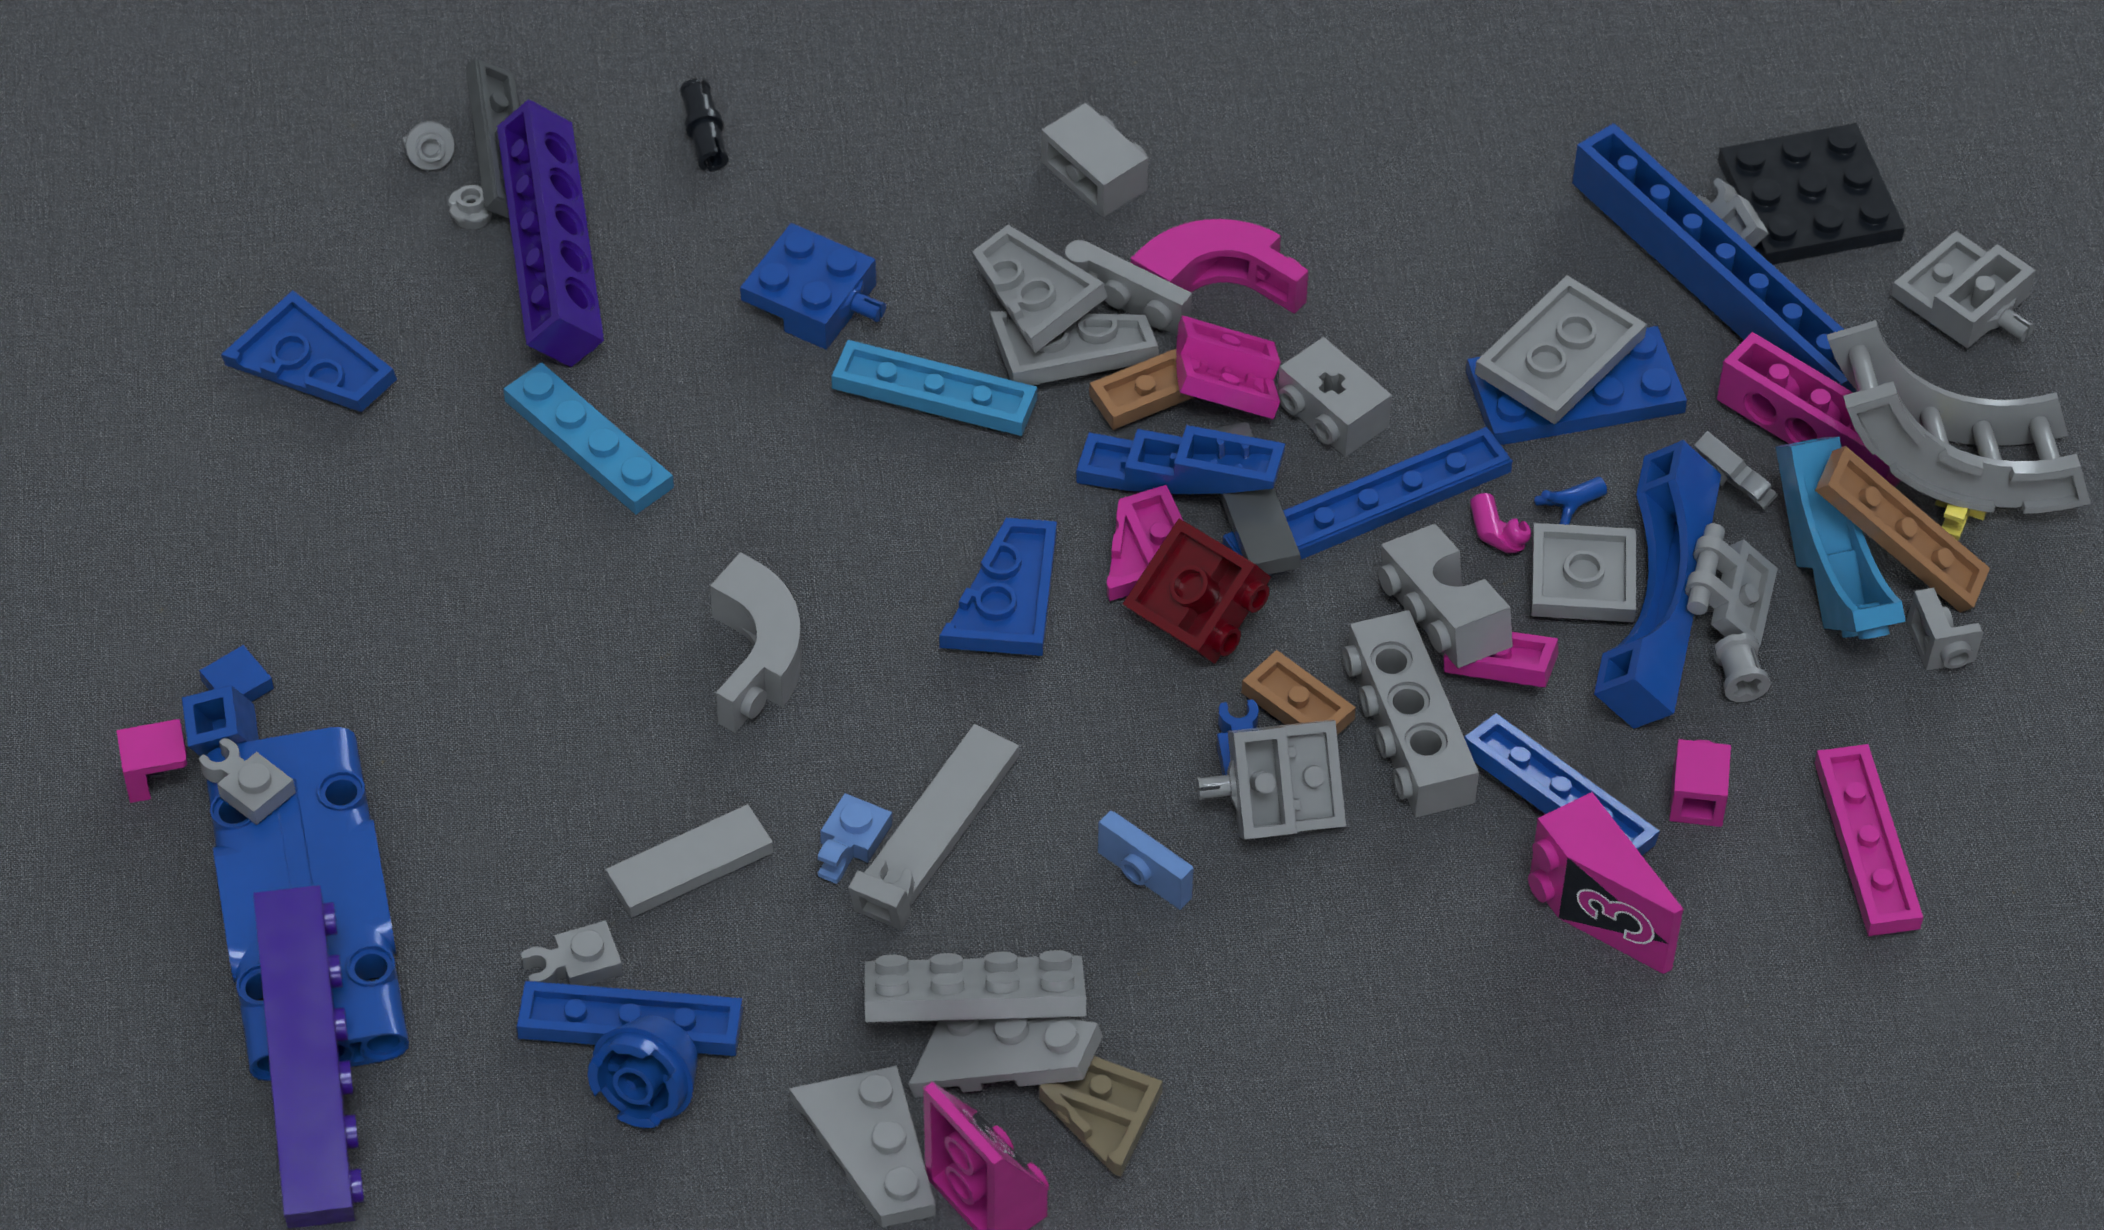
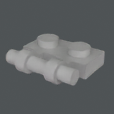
M1710 523L1706 525L1703 536L1697 539L1693 555L1697 564L1695 571L1689 574L1685 588L1686 594L1689 597L1687 609L1693 614L1702 615L1707 612L1708 605L1712 606L1714 611L1711 625L1726 637L1731 634L1748 633L1758 639L1760 647L1778 568L1744 539L1729 546L1723 541L1725 535L1724 527L1717 523ZM1717 569L1722 573L1721 580L1715 576Z

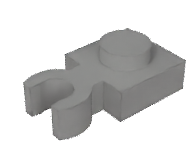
M1716 178L1713 183L1718 189L1717 198L1713 202L1701 195H1698L1697 198L1754 248L1769 232L1750 202L1738 195L1733 186Z
M1706 431L1694 444L1698 453L1722 474L1721 487L1728 481L1740 492L1743 491L1764 510L1778 496L1771 489L1773 486L1765 478L1748 467L1743 459L1709 431Z
M223 738L219 741L222 756L225 758L224 761H211L204 754L199 757L203 776L207 780L217 783L220 797L256 825L296 793L294 780L258 752H255L246 761L243 760L237 744L230 739Z
M606 920L554 935L555 949L548 950L544 947H531L520 953L523 970H530L534 967L544 968L542 972L528 976L529 981L557 983V980L567 978L570 985L586 986L623 975L622 962Z

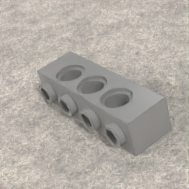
M1410 610L1350 624L1348 646L1342 648L1344 666L1349 677L1356 676L1360 684V704L1365 716H1373L1377 725L1376 740L1382 757H1390L1395 768L1393 770V780L1399 798L1401 800L1408 799L1415 818L1474 804L1479 771Z

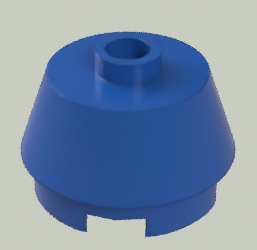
M659 1016L637 1018L607 1032L597 1041L593 1050L592 1060L588 1066L590 1088L595 1097L601 1091L608 1102L620 1110L616 1116L620 1121L641 1128L657 1127L662 1120L673 1118L681 1114L688 1107L695 1083L698 1064L697 1050L690 1036L674 1022Z

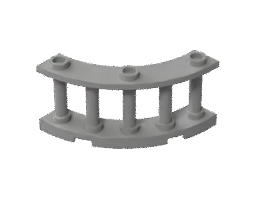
M1876 320L1827 334V339L1836 362L1847 380L1858 391L1843 396L1853 426L1865 447L1872 455L1876 454L1890 467L1891 473L1899 480L1939 501L1983 512L1994 513L1995 507H2022L2023 514L2066 510L2091 504L2077 453L2060 457L2055 442L2057 438L2068 436L2057 392L2038 397L2009 400L1982 399L1960 395L1925 381L1900 362L1885 342ZM1949 441L1976 445L1979 456L1959 450L1951 446ZM2034 443L2039 456L2038 461L2002 460L1998 446Z

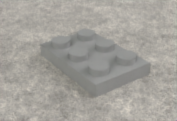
M1566 275L1476 361L1475 375L1548 421L1556 424L1645 337L1647 324Z

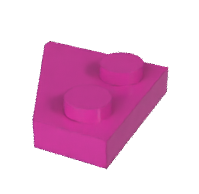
M1167 485L1118 500L1116 531L1113 535L1110 572L1106 583L1109 601L1129 595L1179 518L1183 520Z

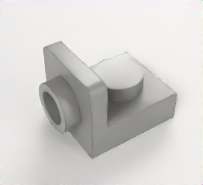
M1934 587L1914 591L1906 623L1926 671L1944 667L1954 669L1974 662L1983 636L1980 624L1954 627L1951 612L1948 607H1942Z

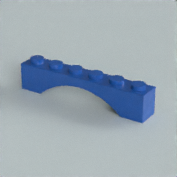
M1684 440L1644 456L1636 496L1643 517L1648 546L1646 597L1640 616L1630 634L1615 648L1602 653L1594 695L1633 729L1673 715L1675 712L1694 616L1687 609L1689 597L1686 594L1685 588L1689 574L1695 571L1697 564L1693 555L1697 539L1703 536L1706 525L1713 521L1722 476Z

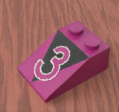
M1593 792L1539 817L1535 841L1532 845L1531 869L1528 875L1529 886L1534 896L1541 903L1546 902L1556 916L1566 923L1662 974L1671 971L1683 908Z
M931 1082L923 1088L925 1169L930 1183L973 1230H1028L1046 1218L1049 1184L1041 1170L1033 1163L1025 1164L1014 1152L1010 1138L1001 1127L997 1125L991 1127L976 1110L935 1083Z

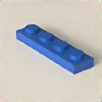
M1497 713L1464 736L1473 760L1477 765L1543 813L1552 812L1593 792L1642 856L1656 845L1660 833L1657 828Z
M525 981L517 1022L518 1039L596 1045L597 1041L604 1034L643 1016H659L680 1026L692 1039L697 1053L736 1056L743 1015L742 998Z

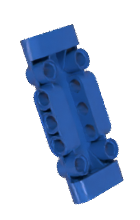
M330 727L236 743L243 760L246 761L255 752H258L294 780L296 791L294 795L256 825L220 797L217 783L206 779L210 815L216 847H213L222 915L233 981L237 983L236 989L240 1003L250 1073L259 1080L271 1081L264 1000H258L263 998L253 893L315 885L321 886L324 903L334 902L338 935L327 936L329 955L339 954L343 987L332 989L334 1008L345 1007L348 1041L338 1042L340 1062L350 1061L351 1067L397 1058L408 1049L409 1039L394 954L397 953L374 820L370 819L358 743L354 732L343 727ZM220 747L213 749L206 755L214 762L225 760ZM372 978H380L374 981H366Z

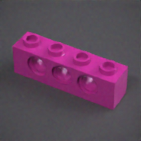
M1754 332L1723 361L1717 395L1718 401L1788 444L1821 437H1840L1841 447L1847 446L1891 485L1896 487L1901 481L1891 473L1890 467L1876 454H1871L1856 432L1843 397L1853 393L1852 391Z

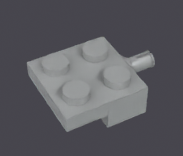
M1955 231L1893 282L1891 296L1967 349L1989 330L2000 326L2017 337L2021 342H2024L2032 334L2035 325L2013 310L2030 296L2036 270L1998 244L1986 252Z
M1336 720L1228 731L1230 763L1227 775L1196 778V786L1199 788L1217 786V788L1197 790L1199 800L1230 796L1236 809L1238 837L1244 840L1346 826Z

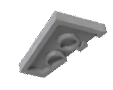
M1009 224L972 251L977 268L1034 353L1108 297L1104 282Z
M990 311V327L1009 377L1013 381L1038 385L1045 382L1131 367L1159 355L1158 344L1146 315L1087 313L1079 321H1076L1034 353L1014 321L1008 319L1007 312Z
M1066 1017L939 1020L908 1085L914 1097H923V1088L931 1082L941 1088L960 1086L962 1092L981 1091L983 1083L1013 1080L1020 1087L1083 1080L1103 1035L1098 1023Z
M897 1066L789 1088L791 1103L799 1114L803 1113L815 1129V1135L826 1151L830 1150L845 1171L847 1181L881 1228L936 1216L934 1197Z

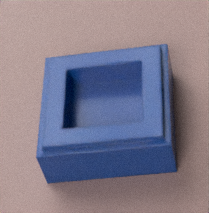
M244 645L199 670L201 681L208 690L232 685L251 702L274 689L271 676Z

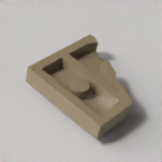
M1094 1056L1083 1080L1040 1084L1039 1099L1113 1174L1121 1177L1160 1099L1163 1081Z

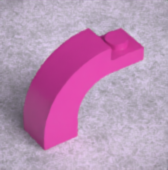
M1207 219L1185 223L1157 235L1131 257L1132 264L1189 292L1213 283L1240 284L1257 291L1294 314L1307 300L1309 270L1301 266L1295 259L1280 253V234L1249 222L1229 219Z

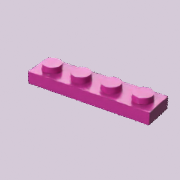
M1869 744L1818 750L1815 758L1816 770L1868 936L1921 929L1923 914Z

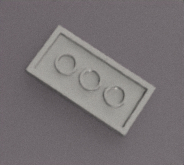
M1050 950L1041 953L1039 957H1017V955L1010 952H993L987 954L985 958L963 959L962 956L954 953H940L932 956L930 960H908L907 957L902 955L889 954L880 956L875 961H865V1022L1086 1017V990L1082 956H1072L1066 951Z

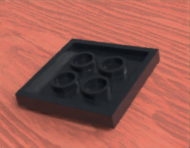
M1857 123L1727 146L1719 150L1718 163L1727 183L1734 187L1738 195L1750 202L1769 232L1755 247L1772 265L1903 240L1905 226Z

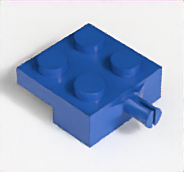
M790 223L740 287L742 301L783 318L784 332L825 350L832 344L855 312L875 322H879L886 310V303L868 297L876 286V259L793 223Z

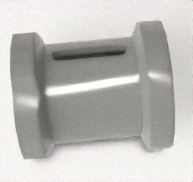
M1748 633L1731 634L1715 644L1713 656L1715 662L1723 668L1726 678L1723 688L1725 696L1729 700L1749 702L1763 696L1769 690L1771 685L1768 673L1760 667L1757 657L1760 647L1758 639L1754 635Z

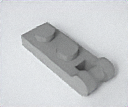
M1076 240L1066 246V260L1104 282L1108 296L1104 301L1110 306L1123 309L1131 314L1146 315L1151 326L1163 329L1176 336L1181 316L1191 318V292L1089 242Z

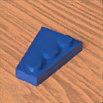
M1006 518L981 561L979 573L971 587H966L961 596L957 612L951 622H947L940 633L939 648L1043 656L1057 537V521Z

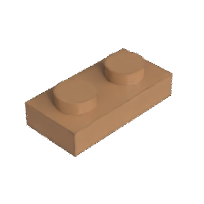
M1176 349L1093 381L1089 386L1090 398L1112 430L1194 398L1179 391Z
M1278 650L1242 680L1241 693L1249 699H1254L1257 705L1285 725L1336 720L1338 735L1355 720V706Z

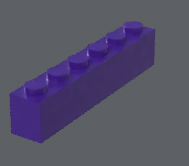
M320 885L253 893L286 1224L288 1229L356 1221L354 1203L364 1202L361 1168L350 1170L348 1149L359 1148L356 1115H345L343 1095L354 1094L350 1061L340 1062L338 1042L348 1041L345 1007L334 1008L332 990L343 987L340 956L339 954L329 955L327 936L338 935L334 902L324 903Z

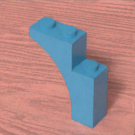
M1821 437L1775 446L1797 567L1813 568L1823 629L1841 630L1843 638L1858 636L1859 639H1870L1890 634L1888 625L1906 622L1902 601L1894 594L1881 575L1867 545L1863 531L1815 491L1832 451L1841 448L1840 437Z

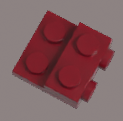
M1179 518L1122 605L1215 664L1221 655L1228 656L1237 648L1241 639V631L1238 628L1249 611L1251 613L1258 612L1265 605L1270 592L1267 584L1272 577L1253 562Z

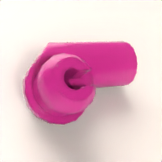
M1488 493L1475 495L1470 500V507L1478 538L1508 554L1524 550L1525 543L1531 538L1529 525L1525 521L1519 523L1516 518L1509 520L1507 523L1501 521L1493 495Z

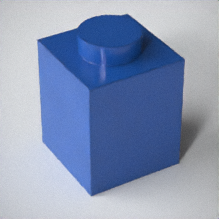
M232 685L182 697L187 744L200 757L203 754L206 756L208 752L220 747L219 741L223 738L230 739L235 743L259 740L255 706Z

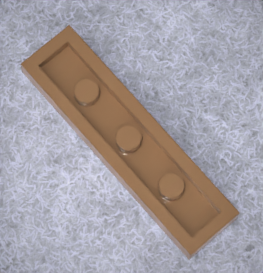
M1847 446L1832 451L1815 491L1930 588L1934 587L1936 593L1960 613L1974 608L1990 567Z

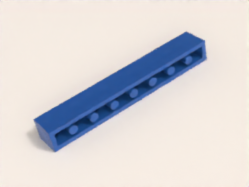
M1613 123L1577 144L1572 184L1735 333L1745 340L1754 332L1853 393L1858 392L1847 380L1836 362L1827 339V334L1844 329L1622 129Z

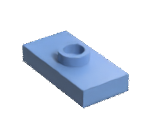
M1110 810L1099 821L1098 853L1121 868L1130 881L1137 885L1144 884L1179 910L1192 899V865L1116 812Z

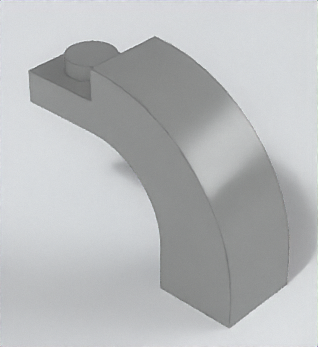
M741 552L710 585L712 617L744 635L754 646L748 657L716 692L718 724L734 733L737 732L748 718L753 719L761 712L766 699L783 708L796 688L802 667L800 617L791 592L775 573Z

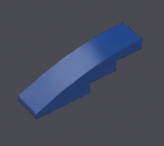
M1186 425L1183 437L1137 429L1134 440L1089 432L1076 469V481L1079 484L1138 492L1167 485L1171 494H1227L1274 489L1285 452V443Z

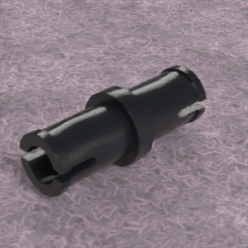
M700 78L690 79L680 87V94L687 113V118L684 122L686 132L694 141L698 166L705 171L707 168L705 159H707L708 170L717 171L727 165L729 161L721 135L724 127L722 116L714 108L710 83L703 79L700 85Z

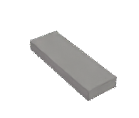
M747 804L606 868V879L630 918H633L774 853L773 841Z

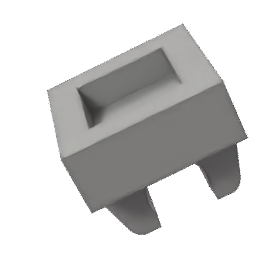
M878 858L865 872L857 870L848 887L854 911L903 930L912 913L910 903L915 885L912 871L905 868L898 881L894 883L886 882L883 879L888 872L887 862L884 859Z

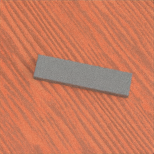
M973 724L875 858V860L881 858L887 862L888 872L883 879L886 882L894 883L898 881L905 868L912 871L915 885L910 906L1018 759V744Z

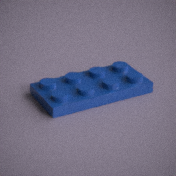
M1658 326L1647 327L1645 337L1556 424L1548 421L1475 375L1476 361L1480 357L1467 359L1466 374L1483 421L1500 445L1685 413L1687 399Z

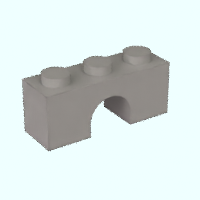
M1436 524L1381 544L1382 566L1378 569V576L1382 588L1387 595H1394L1403 605L1405 611L1410 610L1415 624L1418 623L1425 630L1434 649L1439 653L1444 652L1457 668L1513 647L1510 606L1486 579L1462 586L1460 550Z

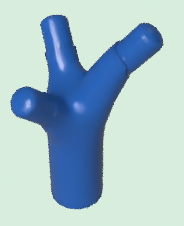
M1595 477L1566 490L1555 492L1544 490L1540 496H1535L1534 503L1536 506L1561 507L1563 511L1559 524L1570 525L1572 516L1578 507L1607 494V486L1601 477Z

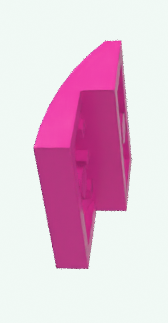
M1182 315L1178 324L1176 347L1177 380L1180 393L1274 419L1280 405L1274 378L1281 364L1275 343Z

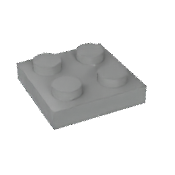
M1534 523L1532 533L1531 616L1634 622L1636 614V529Z

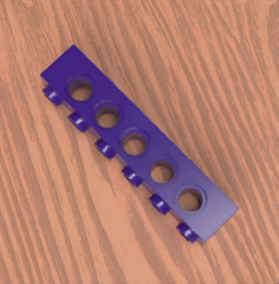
M528 99L497 126L527 346L572 367L604 341L573 124L571 121Z

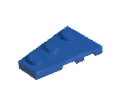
M293 290L221 354L226 366L359 412L367 408L397 380L392 367Z

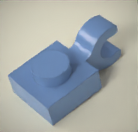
M844 793L820 830V843L823 846L818 853L817 860L824 863L818 871V877L838 884L853 857L868 863L892 826V812Z

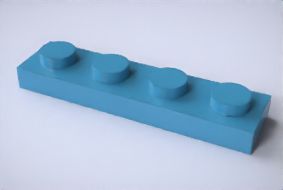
M847 340L831 376L832 389L1019 436L1023 435L1037 401V386L852 340Z
M542 362L503 388L504 399L508 405L635 515L674 488L673 475Z

